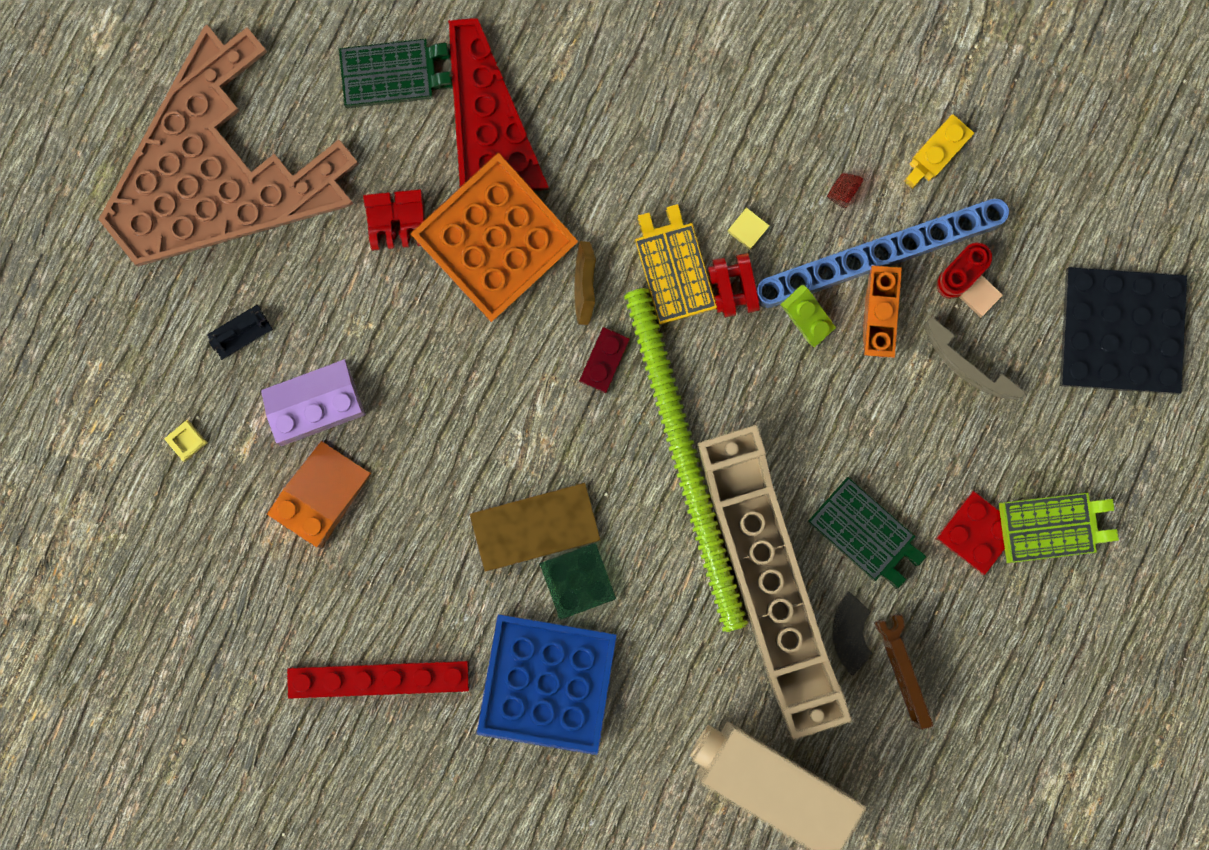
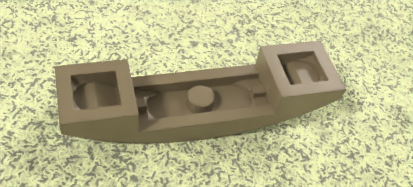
M933 317L927 320L924 328L930 343L943 362L955 374L975 388L996 397L1011 400L1023 397L1025 392L1003 374L997 376L994 381L985 376L948 346L954 338V334Z

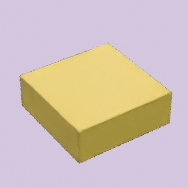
M746 207L727 232L751 250L769 228V225Z
M186 420L164 438L183 462H186L208 443L189 420Z

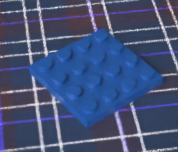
M498 614L476 735L597 755L616 634Z

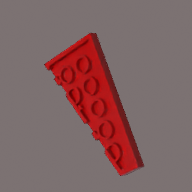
M478 18L448 20L460 187L492 157L499 153L533 191L549 190Z

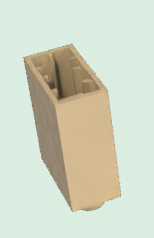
M729 721L726 722L721 732L708 724L690 753L692 761L700 765L697 775L703 785L810 850H842L866 809L851 795Z

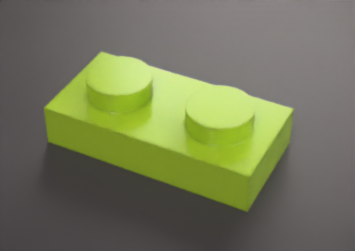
M801 285L780 304L807 342L814 348L836 329L810 290L804 285Z

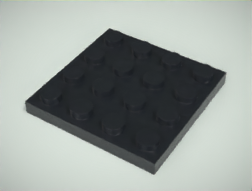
M1068 267L1065 279L1060 386L1181 394L1187 275Z

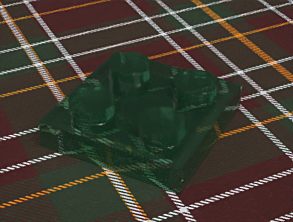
M596 543L539 563L560 620L616 600Z

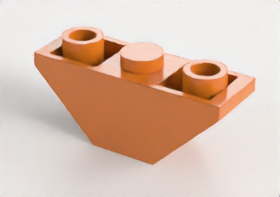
M871 266L863 320L864 356L895 358L902 268Z

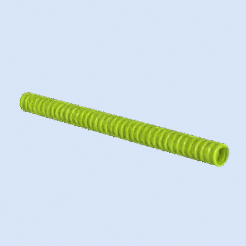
M646 288L636 289L626 293L624 299L629 302L626 306L627 309H631L629 316L634 319L632 326L637 329L634 333L636 336H639L637 343L642 346L640 353H644L645 356L642 360L647 363L645 370L650 373L647 377L648 380H652L650 387L655 390V393H653V397L657 398L655 404L656 407H660V411H658L659 416L663 417L661 424H665L663 431L665 434H668L666 442H670L671 446L668 448L669 451H673L671 458L676 462L674 469H678L679 472L676 474L677 478L681 479L679 486L684 489L682 496H686L687 499L684 501L685 505L689 506L687 513L692 516L690 523H694L695 526L692 528L693 532L697 533L695 540L700 543L698 550H702L703 553L700 557L705 560L703 567L708 570L706 577H710L711 580L708 584L713 587L711 594L716 597L714 604H718L719 607L716 611L721 614L719 621L724 624L722 631L730 632L744 628L748 625V621H744L745 611L741 612L740 607L743 605L742 602H738L740 594L735 591L737 584H733L732 580L735 578L734 575H730L732 567L727 564L729 557H725L724 554L727 552L726 548L722 547L724 540L720 539L721 530H717L716 527L719 523L714 520L716 513L712 512L713 503H709L708 500L711 496L706 493L708 486L704 485L705 476H701L700 473L703 469L698 466L700 459L696 458L697 449H693L692 446L695 442L690 439L692 432L687 429L690 425L684 419L687 415L682 412L684 405L679 402L682 398L680 395H677L679 388L674 385L676 378H672L671 375L674 371L669 368L671 361L667 360L668 351H664L663 348L666 344L661 341L663 334L658 331L661 327L659 324H656L658 317L653 314L655 307L650 304L653 302L652 298L648 297L650 290Z

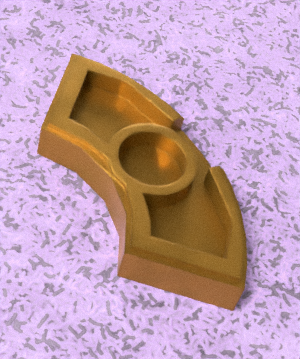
M586 241L579 242L575 267V309L579 325H589L595 305L593 286L596 258L592 245Z

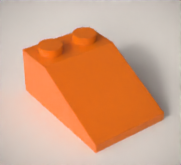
M321 441L282 490L267 515L315 547L322 548L371 473Z

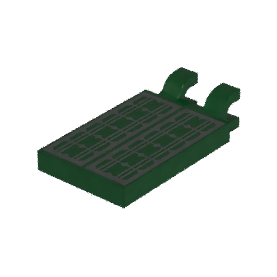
M427 39L339 48L343 98L346 109L433 99L432 90L453 89L452 76H450L449 71L434 74L433 61L450 60L447 43H438L428 47Z
M849 477L839 485L807 521L873 581H877L882 576L896 589L900 588L907 580L898 571L893 569L905 556L914 566H919L926 558L921 551L910 544L916 536Z

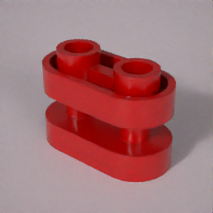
M982 243L968 245L939 275L936 283L938 292L947 299L960 297L990 266L992 262L990 249Z
M749 254L736 255V264L727 266L725 258L712 260L713 266L708 267L711 284H716L719 295L714 296L717 313L722 312L724 318L736 316L735 307L745 305L747 313L760 311ZM739 276L742 293L733 295L730 277Z

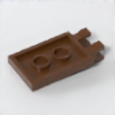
M895 614L890 616L893 623L890 629L887 628L884 620L875 621L874 625L882 636V642L914 727L924 730L934 725L903 640L900 638L905 625L902 614Z

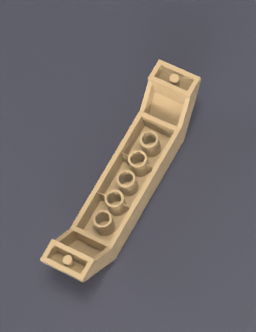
M757 425L698 443L718 523L769 682L791 739L795 740L851 722L843 692L829 662L776 498L765 455L766 452Z

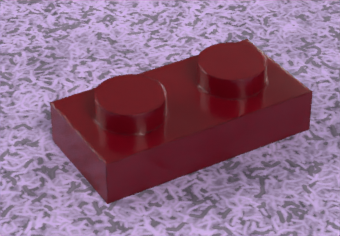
M602 327L579 382L606 394L630 338Z

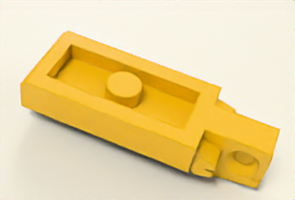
M952 114L912 158L909 165L914 170L906 177L904 182L913 189L923 177L928 181L935 178L973 136L974 132Z

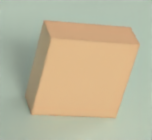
M981 275L959 298L978 316L982 317L1003 295Z

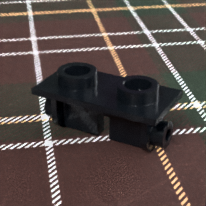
M257 304L208 333L207 336L211 347L223 360L273 329Z

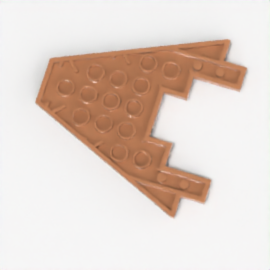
M208 25L203 27L98 219L137 267L346 208L353 204L336 182L359 163L340 140H337L292 176L275 154L251 172L217 131L219 127L239 112L222 88L267 53L266 49L248 27L225 45H223Z

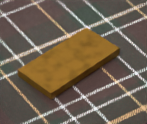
M585 483L470 514L485 572L601 541Z

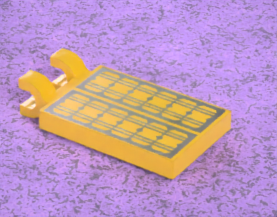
M678 204L666 207V214L670 225L656 229L653 228L649 212L638 215V223L643 237L635 239V243L659 325L717 308L692 223L683 225Z

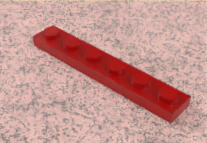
M468 661L287 668L288 699L468 692L469 664Z

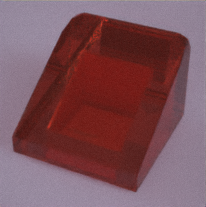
M842 173L827 194V198L843 209L844 207L846 208L863 183V178Z

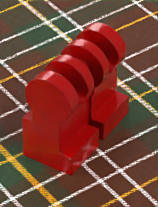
M421 189L394 192L395 202H393V196L390 192L363 195L369 242L372 251L380 250V236L382 234H386L388 249H395L396 231H393V222L395 221L400 222L398 234L402 240L403 248L410 246L409 233L425 220L424 194Z

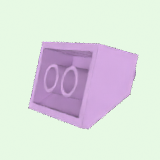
M345 359L261 390L269 425L276 444L281 446L366 415Z

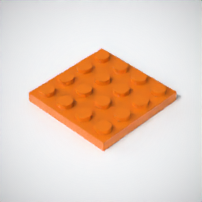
M499 153L492 157L410 233L490 322L495 320L579 242Z

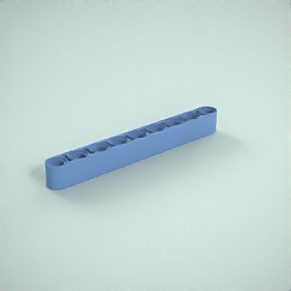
M990 199L767 277L759 283L756 289L759 304L766 308L780 305L796 290L790 284V278L793 276L803 278L805 287L811 293H815L869 274L872 265L889 267L995 230L1008 218L1009 208L1000 199ZM988 208H994L998 211L1000 216L998 221H992L988 218L986 214ZM959 218L970 220L972 229L970 231L961 229L958 223ZM931 228H940L944 233V239L940 241L933 239L930 234ZM910 237L914 239L916 249L910 251L904 248L902 244L903 238ZM876 247H884L888 251V259L879 260L876 258L874 249ZM852 256L858 258L861 262V268L858 270L850 269L846 264V259ZM822 266L829 267L833 272V278L830 280L822 279L818 274V268ZM773 286L777 291V298L772 300L766 299L762 295V288Z

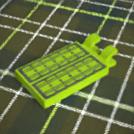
M1089 493L999 503L1007 563L1097 553L1096 543L1119 541L1117 529L1098 531L1096 513L1115 511L1113 499L1090 502Z

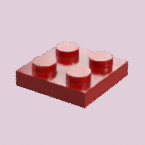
M971 491L935 538L982 575L988 572L1005 550L1000 511L974 491Z

